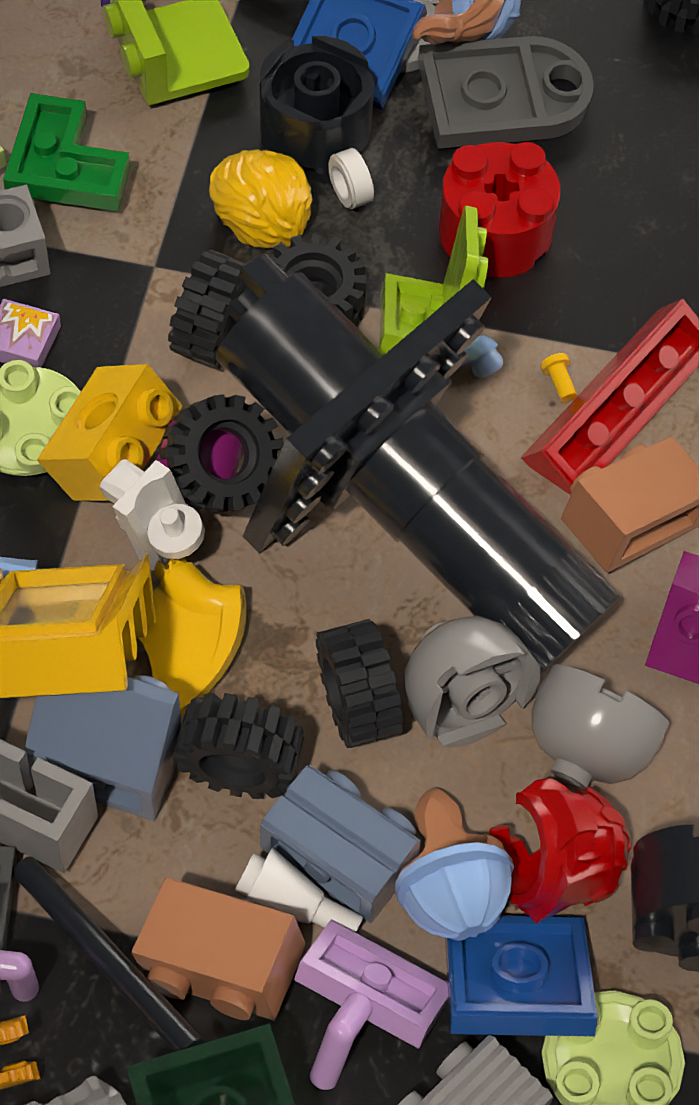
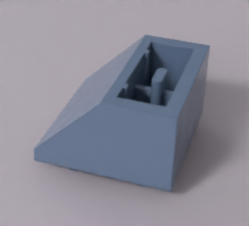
M136 676L134 679L127 677L128 687L125 691L36 696L24 748L30 772L36 759L41 758L93 783L96 803L155 822L178 762H173L172 756L181 729L179 693L171 691L166 684L155 678Z

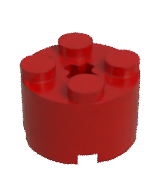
M491 142L477 146L465 145L455 151L443 180L438 228L442 247L450 257L464 206L477 208L478 227L486 228L487 230L482 256L488 258L486 277L504 278L523 274L534 267L535 260L543 255L544 252L546 255L553 240L561 190L558 176L549 162L545 160L546 154L539 145L532 142H522L519 144Z

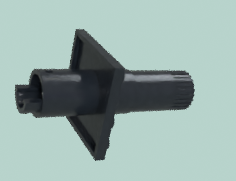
M266 254L249 261L241 267L238 275L248 287L238 298L233 299L229 303L226 310L237 323L220 344L216 353V360L286 429L290 436L284 442L243 533L245 540L259 554L275 540L284 546L307 525L310 519L306 514L318 502H321L325 507H330L333 511L351 495L396 542L401 541L474 616L485 617L502 623L516 634L539 663L541 675L619 599L620 595L483 459L484 454L436 406L442 395L452 384L448 377L468 357L464 350L484 330L485 326L479 319L492 297L472 279L392 349L383 354L303 273L298 272L288 276L286 269L282 265L275 263Z

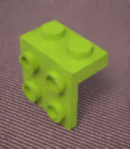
M110 0V4L103 5V15L108 33L112 39H118L125 71L129 78L135 77L147 106L241 81L249 76V61L219 0H184L150 10L145 9L142 0Z
M464 206L444 284L389 273L385 274L381 290L379 350L383 354L392 349L472 279L482 288L484 287L488 258L482 256L487 230L486 228L478 227L477 208Z

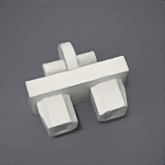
M123 459L102 480L99 487L105 498L114 503L112 507L116 513L115 518L126 532L140 560L148 552L150 569L154 571L156 562L160 560L162 563V557L180 559L189 556L199 548L204 540L205 528L203 521L194 508L186 505L171 470L162 463L155 460L144 472L127 459Z

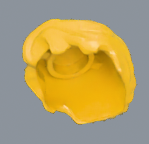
M242 150L240 153L225 158L210 175L209 193L214 202L215 212L220 217L222 223L232 229L241 243L253 247L274 248V246L283 242L289 248L291 237L302 236L311 214V187L308 184L303 169L292 157L266 150Z

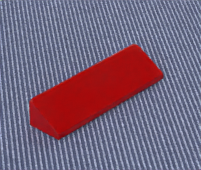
M682 298L659 309L521 456V459L531 469L571 495L570 487L581 473L594 466H599L601 469L609 466L699 366V318Z

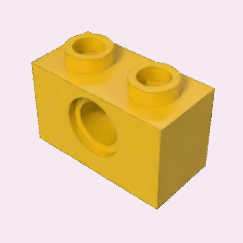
M149 364L97 367L37 461L73 501H110L105 498L99 487L102 480L123 459H127L143 471L161 442L166 428L182 408V404Z

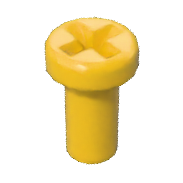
M556 353L545 358L541 362L540 368L543 374L551 376L560 401L566 403L574 400L577 397V392L567 370V367L570 365L568 355Z

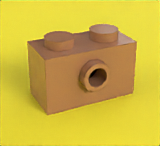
M672 436L649 447L645 444H640L629 450L621 460L601 469L599 466H594L581 473L570 487L572 494L561 517L566 526L605 572L608 573L699 527V466Z
M165 877L131 953L144 976L164 996L182 1000L185 999L188 993L210 1000V1004L215 1009L236 1019L249 1020L251 1014H255L275 1021L306 943L294 915Z

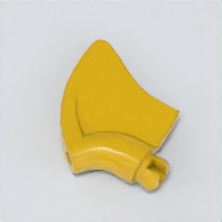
M185 557L170 559L166 565H163L160 560L156 562L154 576L160 581L159 587L153 590L156 623L155 625H147L146 637L137 638L148 654L153 678L166 684L171 691L179 693L181 717L185 714L187 704L190 705L192 699L195 697L204 698V695L208 694L221 679L236 655L246 624V598L243 585L215 584L207 579L192 562H186Z

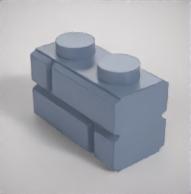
M310 764L306 765L288 787L286 794L277 800L262 819L260 824V847L267 852H270L273 847L317 887L371 923L395 892L398 872L419 855L421 840L415 837L416 830L414 826L399 812L390 808H384L380 813L362 801L359 789L343 774L330 770L324 775Z

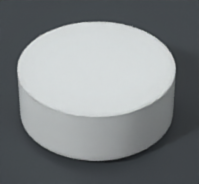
M349 148L333 154L328 164L329 175L335 193L341 203L349 209H355L371 203L374 198L373 183L369 170L359 152L354 148Z

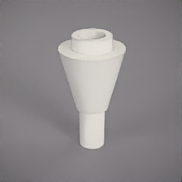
M273 847L266 859L253 853L235 891L247 896L245 901L294 915L296 921L310 924V922H313L325 928L329 921L333 920L356 933L363 919V916L324 897V892Z

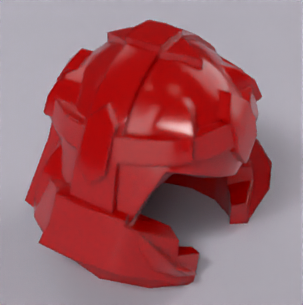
M552 778L535 780L521 792L516 793V804L522 805L530 812L539 834L540 849L531 855L528 854L520 838L510 836L507 825L494 826L489 830V836L497 838L503 843L504 850L512 858L514 864L511 875V889L507 901L513 904L515 911L521 909L530 916L535 924L572 905L583 903L584 906L610 898L620 887L619 878L622 871L627 869L628 853L631 850L625 820L604 796L599 795L596 790L590 787L586 791L579 790L572 793L565 785Z

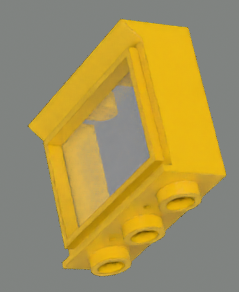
M148 552L131 570H126L125 564L9 571L6 577L3 578L2 569H0V698L125 691L128 687L125 661L136 660V638L146 637L147 625H155L156 623Z

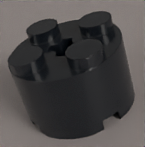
M312 36V43L294 46V40H291L276 47L266 57L260 70V131L263 146L269 151L290 156L301 167L312 168L316 173L323 175L329 174L328 164L333 154L349 148H354L360 153L368 143L371 135L374 99V77L368 69V60L364 54L350 43L329 36Z
M694 824L677 825L649 833L640 838L633 847V857L630 865L633 946L641 951L657 952L678 957L679 966L682 969L699 972V837H695Z

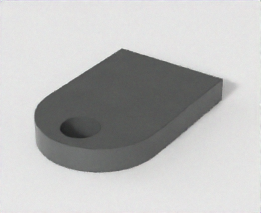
M525 36L471 42L420 45L418 64L437 149L480 145L491 142L508 143L555 138L575 129L587 114L594 89L591 70L579 53L560 41L547 37ZM566 79L571 81L577 89L569 92L561 91L555 88L551 81Z

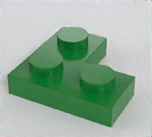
M30 93L3 178L4 189L27 185L32 199L118 211L130 171L129 152L79 145L87 119L86 101Z

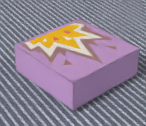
M3 299L0 304V362L7 363L12 360H23L32 367L42 368L61 327L59 314Z

